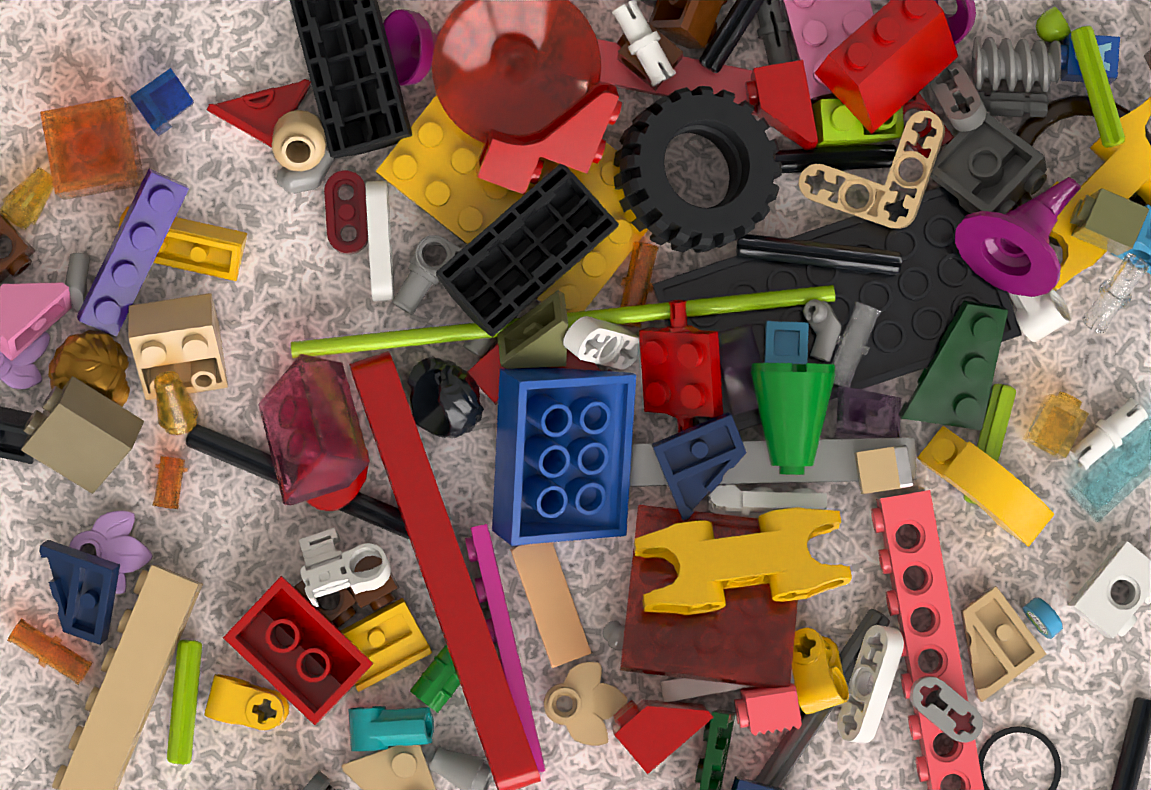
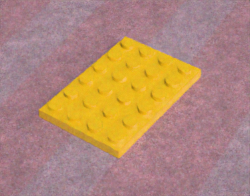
M478 42L411 126L413 135L403 138L398 142L378 167L376 173L461 241L468 244L524 195L477 178L476 164L490 129L515 135L534 133L548 125L565 109L481 42ZM607 142L601 160L598 164L592 162L588 174L570 167L568 168L619 225L536 299L541 303L559 290L565 296L567 313L585 311L648 231L646 228L639 232L632 224V221L637 218L633 211L630 209L624 212L619 203L620 200L625 198L623 189L617 190L614 185L613 177L620 173V167L613 165L617 150ZM540 157L539 160L544 161L537 183L556 168L559 163ZM529 183L526 193L535 185Z

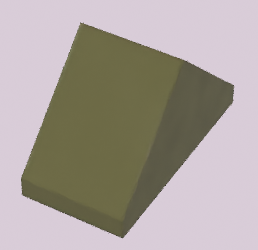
M556 291L497 334L501 366L506 369L566 366L567 348L564 346L563 341L568 331L565 296L561 291Z

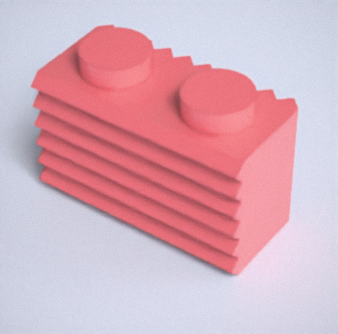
M790 681L740 689L741 699H734L738 725L740 724V728L747 727L755 736L759 731L765 735L768 730L771 733H774L776 729L782 732L784 728L790 731L793 726L799 729L802 725L796 686Z

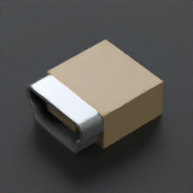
M906 445L854 453L861 494L913 487Z

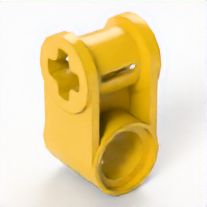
M808 627L795 631L788 642V654L794 676V686H796L798 703L803 712L812 714L847 702L849 700V689L843 675L837 644L832 639L824 637L816 630Z
M215 674L204 716L225 723L240 724L258 730H270L281 725L286 720L289 714V703L276 690L253 685L239 678ZM270 700L271 708L277 710V715H273L265 720L264 712L258 710L259 705Z

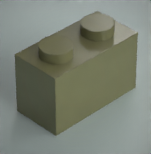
M1101 188L1090 196L1086 195L1084 200L1080 199L1070 219V223L1076 225L1071 236L1118 256L1133 248L1149 208Z

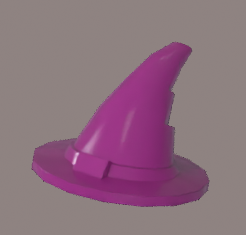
M1068 177L1006 214L979 211L966 215L955 231V244L962 259L981 278L1011 294L1028 297L1048 294L1059 282L1061 265L1056 253L1049 245V234L1058 221L1057 216L1081 189L1080 185L1074 179Z

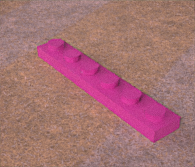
M488 524L471 527L472 536L465 538L470 562L478 561L482 577L474 579L480 603L488 602L491 618L485 619L493 643H498L501 656L499 660L539 773L544 772L545 764Z

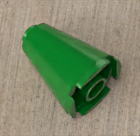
M752 364L751 376L770 465L779 466V474L805 475V466L814 465L836 375L835 364Z

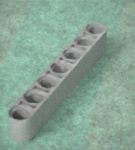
M915 438L820 440L814 465L805 466V475L779 474V466L770 465L766 441H742L747 453L734 468L729 469L723 475V480L719 485L859 482L854 453L901 445L907 446L912 480H916ZM652 443L632 444L629 487L668 486L652 448Z

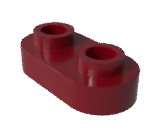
M348 170L338 171L329 177L324 188L327 238L336 251L352 255L363 250L368 243L366 185L363 179L355 172ZM343 186H351L354 189V195L351 199L342 200L339 197V190ZM346 227L355 228L357 232L355 239L344 241L341 237L342 230Z

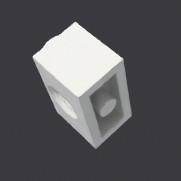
M1120 541L1067 606L1106 638L1114 639L1117 634L1123 637L1137 621L1138 618L1134 613L1143 602L1147 605L1151 603V560L1128 541ZM1119 580L1125 582L1129 589V596L1122 604L1115 603L1110 594L1112 585Z

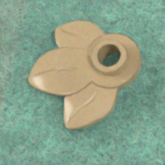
M584 662L574 666L567 674L564 683L551 687L544 698V710L548 718L554 723L566 725L568 732L575 741L591 746H600L608 743V732L603 720L611 718L628 701L627 697L616 687L607 683H600L602 668L598 662ZM561 696H568L573 701L572 708L567 712L560 711L556 706V702Z

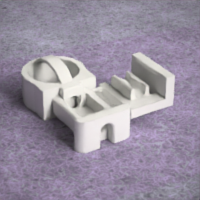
M335 527L299 539L306 566L304 565L301 568L300 574L305 583V592L314 607H319L318 597L350 586L355 594L366 590H375L383 586L391 573V565L383 549L375 544L366 543L345 552L341 550L336 551L335 543L341 540ZM366 556H377L382 559V564L371 570L354 572L356 564Z

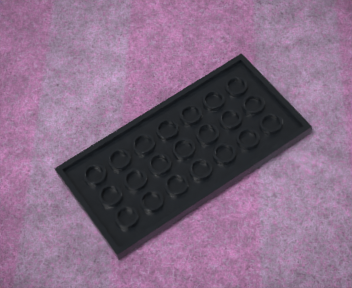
M944 187L924 192L914 221L901 229L890 228L858 216H853L787 238L898 251L902 253V266L900 273L896 275L739 257L737 255L652 284L658 303L672 300H694L833 285L835 302L827 303L841 324V331L830 362L810 356L817 335L810 324L808 328L807 363L835 364L836 375L829 401L929 367L940 348L939 342L964 300L1004 306L1008 309L1001 342L1022 335L1007 291L988 283L977 275L962 259L955 244V231L959 223L970 213L962 208L958 198ZM904 199L886 206V210L892 213L891 220L894 222L897 221L899 216L906 217L908 215L909 209L903 207ZM805 305L687 317V324L699 330L718 331L723 414L726 412L731 413L738 431L762 424L751 372L753 363H764L766 321L809 323L803 313ZM664 319L665 326H671L670 319ZM696 416L699 424L714 418Z

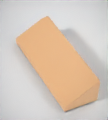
M553 542L520 545L510 549L551 667L554 668L591 654Z

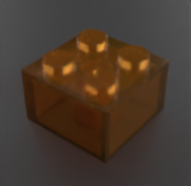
M123 96L40 112L54 192L61 199H73L141 185L144 175L131 104Z

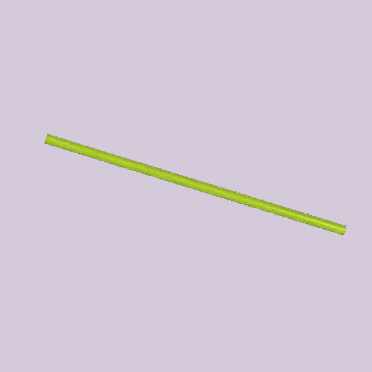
M833 285L694 299L687 300L686 311L687 317L805 305L813 299L821 302H835V290ZM669 302L570 312L567 313L568 329L574 322L584 316L613 324L670 319ZM514 318V319H513L511 322H509L503 329H501L497 334H499L501 331H503L505 328H507L508 326H510L512 323H514V322H515L516 320H518L519 318ZM465 323L291 342V354L293 359L493 337L488 335L477 324Z

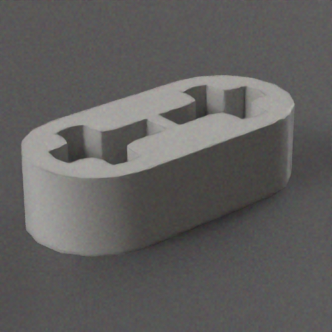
M953 61L930 82V86L951 125L956 130L967 132L982 125L987 112L980 95L964 67L960 63ZM953 79L957 88L950 91L945 82ZM964 102H966L968 108L970 109V111L965 114L961 112L958 106Z
M925 676L913 683L910 689L912 705L947 736L958 742L966 743L973 741L980 735L983 728L981 714L944 681L936 677ZM934 685L938 686L939 689L936 695L945 703L942 709H939L932 703H927L925 706L920 703L924 696L919 691L923 686L932 688ZM951 709L962 716L969 712L972 715L969 719L970 725L973 726L971 731L960 730L956 734L953 730L956 727V723L947 713Z

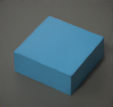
M766 321L764 363L806 364L808 358L809 323Z

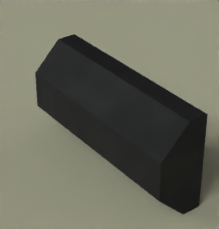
M290 0L330 157L340 158L364 154L396 145L401 139L411 137L413 134L378 1Z
M559 164L437 270L436 276L453 300L471 320L493 337L618 227L619 223L567 166Z

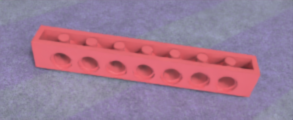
M926 490L876 499L877 508L871 509L872 522L875 533L882 532L885 549L878 550L882 574H890L892 590L886 591L887 606L890 616L897 615L899 630L904 640L901 656L905 658L907 673L901 674L905 699L910 698V689L916 680L921 677L932 676L944 681L968 701L931 492ZM904 524L913 527L917 535L915 544L908 549L899 546L895 537L898 528ZM910 566L919 567L924 574L923 584L916 590H910L903 582V574ZM919 607L926 608L931 614V624L924 631L915 630L910 621L911 614ZM933 649L939 657V663L935 670L925 673L918 665V657L922 651ZM934 685L932 688L923 686L919 692L924 696L920 702L923 706H925L927 696L931 692L938 690V686ZM913 706L915 714L908 716V723L912 740L920 741L922 756L915 758L919 781H927L928 790H941L940 785L943 778L950 774H956L961 780L960 790H984L975 739L966 743L953 739L954 745L952 750L948 754L937 755L933 749V741L943 731ZM951 709L947 713L956 723V727L953 729L956 734L960 730L971 731L973 726L969 723L971 717L969 712L962 716Z

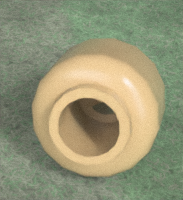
M302 110L288 112L279 118L274 126L272 151L276 160L283 167L300 172L310 170L320 163L325 155L326 137L321 120L316 115Z

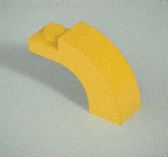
M945 426L940 428L917 457L923 465L961 491L984 510L997 525L1028 547L1054 516V513L1013 474L970 441L967 443Z

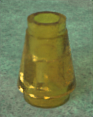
M37 167L33 173L2 199L4 204L0 208V213L11 223L26 231L30 224L36 225L58 181L48 172Z
M174 371L160 373L154 379L158 424L168 434H185L196 426V418L199 411L180 380L178 373Z

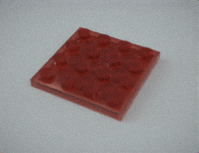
M638 505L634 539L677 523L692 521L712 522L715 539L761 532L758 518L694 511L689 519L683 521L678 509ZM633 546L620 671L764 688L790 686L798 600L774 601L771 595L770 583L724 589L726 606L711 612L691 615L644 612L643 594L673 584L678 574L674 566L666 559L635 556Z

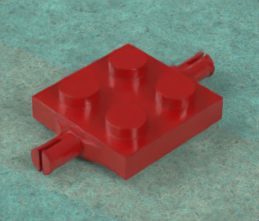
M687 300L669 301L671 326L665 328L647 327L639 330L644 412L665 413L677 418L678 433L694 426L693 417H717L723 414L718 331L699 330L688 325Z

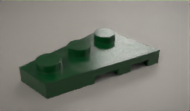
M963 301L939 342L940 348L928 369L924 368L917 380L918 386L908 402L905 401L898 413L901 419L982 430L1008 309L999 305Z
M722 709L712 711L714 718L705 725L703 741L707 742L705 758L699 759L695 783H700V790L722 789L736 716L735 712Z

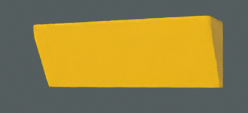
M129 206L125 208L120 216L119 228L130 208ZM175 217L153 263L237 281L247 233Z

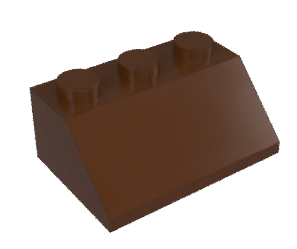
M657 0L648 23L676 44L688 49L705 48L706 44L711 41L716 33V19L721 7L728 0Z

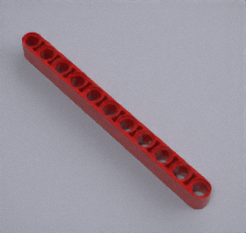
M389 351L349 364L355 386L498 790H518L541 781L534 756L392 356Z

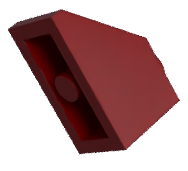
M797 60L753 68L751 81L745 82L747 100L752 106L756 105L758 117L760 119L764 117L770 126L805 150L815 149L818 137L804 61Z

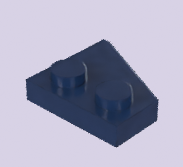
M726 412L651 444L683 521L691 517L694 513L693 509L709 491L711 493L723 480V475L729 469L734 468L747 453L730 412Z
M51 540L45 541L40 545L39 552L41 558H48L53 579L48 583L52 596L58 604L57 614L62 631L101 645L108 639L120 564Z

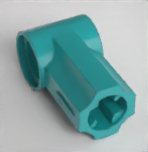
M372 706V708L366 709L365 707L348 709L351 751H374L388 749V746H412L432 743L434 719L430 707L386 709V706Z

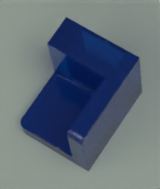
M171 68L130 96L158 136L172 128L169 121L194 104V100Z

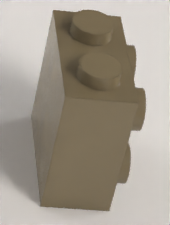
M72 376L62 389L56 386L52 389L42 405V408L45 409L43 413L35 410L23 429L28 436L21 451L93 494L131 451L144 420Z

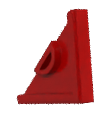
M303 79L300 82L246 94L240 98L217 104H209L206 110L272 148L274 126L283 115L298 109L311 87V81Z

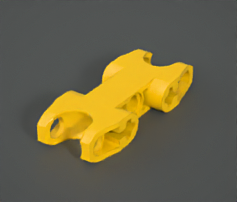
M1151 96L1139 107L1120 118L1125 135V140L1122 144L1105 148L1099 137L1090 147L1104 163L1080 186L1081 189L1057 216L1058 221L1049 234L1050 237L1057 240L1062 248L1063 260L1060 264V280L1053 288L1055 291L1060 289L1075 275L1094 265L1107 252L1104 249L1071 236L1076 225L1070 223V219L1080 199L1084 200L1086 195L1090 196L1103 188L1126 199H1129L1136 192L1151 206V145L1145 136V125L1151 116ZM1056 181L1051 187L1058 184L1059 182Z
M800 507L770 511L758 517L761 533L715 539L713 525L710 521L677 523L665 529L635 538L633 543L635 556L666 559L674 566L678 574L673 584L643 594L644 612L691 615L715 611L726 606L724 589L770 583L772 599L783 602L807 599L827 590L849 584L852 579L850 566L821 564L811 557L807 548V543L811 538L839 529V525L842 523L840 511Z

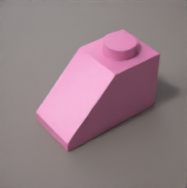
M63 282L2 284L0 286V352L13 361L72 308L69 287Z

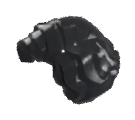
M433 356L421 360L413 367L407 383L412 390L410 402L415 423L432 435L442 438H457L471 432L475 425L481 421L484 410L480 403L479 386L474 378L466 370L457 366L456 363L450 360L444 361Z

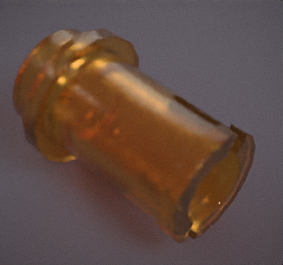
M160 456L159 464H155V468L159 470L152 506L179 509L183 472H188V468L184 467L185 459Z

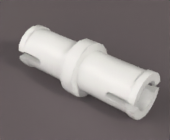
M632 0L627 3L628 5L624 4L614 10L612 14L617 19L630 43L628 50L631 55H637L654 87L660 84L661 81L664 82L674 76L676 71L675 69L673 70L658 43L661 39L658 32H652L637 5V1Z
M1130 398L1127 400V403L1109 418L1097 421L1094 424V430L1067 451L1072 461L1075 462L1079 459L1080 463L1077 466L1081 470L1086 471L1090 465L1109 449L1116 450L1122 445V438L1141 422L1148 419L1145 409L1141 406L1137 410L1136 406L1139 403L1135 399Z

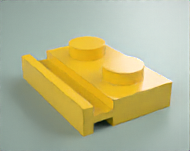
M404 598L340 630L374 663L355 684L358 692L432 653L430 645L426 641Z

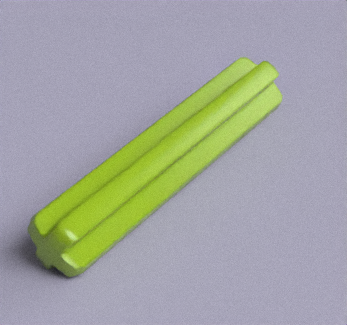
M1082 26L1071 31L1072 43L1102 145L1105 148L1114 147L1124 142L1125 135L1094 30L1091 26Z
M994 384L992 386L983 427L977 442V447L996 462L999 461L1016 396V389L1004 384ZM966 495L963 496L966 502L977 505Z
M179 640L177 645L167 760L173 764L185 765L190 764L192 761L202 643L196 640Z

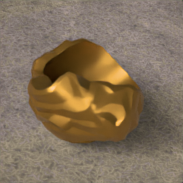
M88 330L82 334L70 335L56 349L54 357L49 363L48 377L50 378L51 389L55 386L62 389L73 376L123 407L130 393V387L125 379V370L129 367L130 361H128V356L125 354L121 344L114 341L111 336L104 332Z

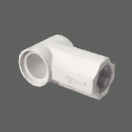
M1053 289L1048 294L1035 297L1009 293L1017 308L1015 311L1016 320L1023 333L1032 342L1040 340L1071 321V314L1065 301Z

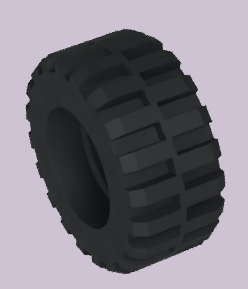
M698 86L693 91H690L687 87L675 90L668 96L664 95L640 112L632 120L633 124L622 134L619 142L623 146L615 152L613 164L616 167H620V173L613 177L615 189H623L625 198L620 200L619 203L624 212L630 209L633 211L637 218L632 221V224L639 232L646 228L652 232L650 240L661 246L666 242L671 243V249L679 252H685L689 249H693L695 253L707 252L745 236L755 229V224L764 220L770 212L768 203L776 200L780 189L773 182L774 179L782 176V163L774 162L773 154L780 151L776 139L769 141L765 130L769 129L770 126L763 117L757 121L751 114L755 107L746 100L740 104L733 102L735 98L734 93L723 89L717 94H713V89L710 86ZM683 133L697 134L711 141L721 151L729 170V185L724 199L719 204L709 208L698 207L686 202L673 190L666 176L664 160L668 143L674 137Z

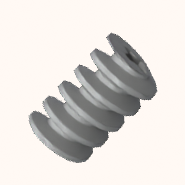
M975 37L971 69L976 90L981 89L985 78L990 80L992 91H997L1001 80L1006 79L1010 92L1014 91L1018 80H1022L1025 92H1030L1034 82L1039 81L1042 93H1047L1051 82H1056L1057 84L1061 70L1060 42H1051L1047 51L1044 41L1036 40L1030 51L1026 39H1020L1015 49H1013L1011 40L1004 38L997 50L995 40L992 37L985 39L981 49L978 39Z

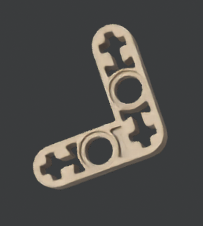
M931 111L916 112L909 118L885 185L827 165L813 164L805 168L799 176L800 191L811 201L890 228L901 229L907 227L914 221L944 138V123L938 115ZM926 118L932 119L931 127L937 129L934 137H926L922 147L923 149H931L928 158L916 151H905L908 142L917 146L920 134L914 131V126L916 123L923 124ZM908 158L918 159L923 166V174L915 182H907L900 176V165ZM820 171L825 172L824 180L838 185V177H844L846 180L839 189L838 202L831 201L835 193L829 190L820 189L817 195L813 194V186L808 184L809 177L817 176ZM894 182L904 188L917 189L914 198L906 194L903 207L909 209L908 215L906 217L899 216L896 222L891 220L892 213L886 210L887 204L896 203L900 191H892ZM862 184L869 191V201L864 207L856 209L848 204L846 194L851 186Z

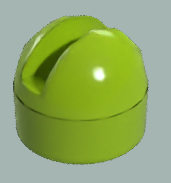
M1055 6L1044 12L1037 20V35L1045 42H1060L1071 33L1067 21Z

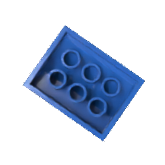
M551 367L500 369L492 531L511 546L627 535L636 374L630 372Z

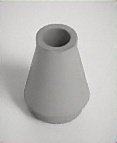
M439 747L430 766L431 771L438 773L460 790H488L493 779L487 758L449 751L442 747Z

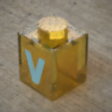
M1059 391L1057 396L1054 394L1046 395L1023 440L1058 459L1066 458L1089 413L1080 409L1082 404L1080 400L1067 393Z

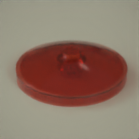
M461 0L446 16L437 33L432 51V76L438 99L449 118L463 132L485 144L491 128L503 133L523 135L534 133L548 125L589 90L599 84L601 55L596 35L589 20L572 0Z

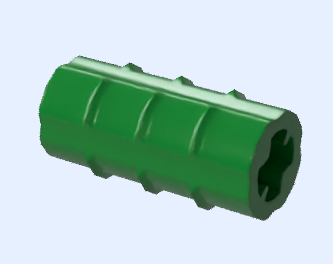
M446 644L438 655L434 656V660L422 672L421 677L410 689L412 694L437 713H439L449 698H452L453 693L460 686Z

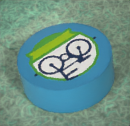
M1035 597L1023 607L1027 618L1046 638L1052 639L1063 629L1062 621L1057 613L1041 598Z

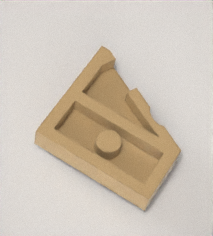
M997 586L992 587L961 610L975 694L980 702L985 701L1047 655Z
M421 745L392 746L341 765L343 772L362 790H437Z

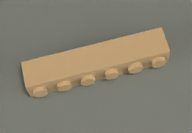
M151 565L149 571L142 570L134 588V593L139 595L133 610L127 608L120 620L117 632L123 635L117 649L111 647L106 654L101 667V671L106 672L100 688L94 686L88 697L85 710L89 711L90 714L85 726L78 725L74 731L68 749L74 752L68 766L63 764L60 766L52 788L56 790H118L203 583L159 565Z

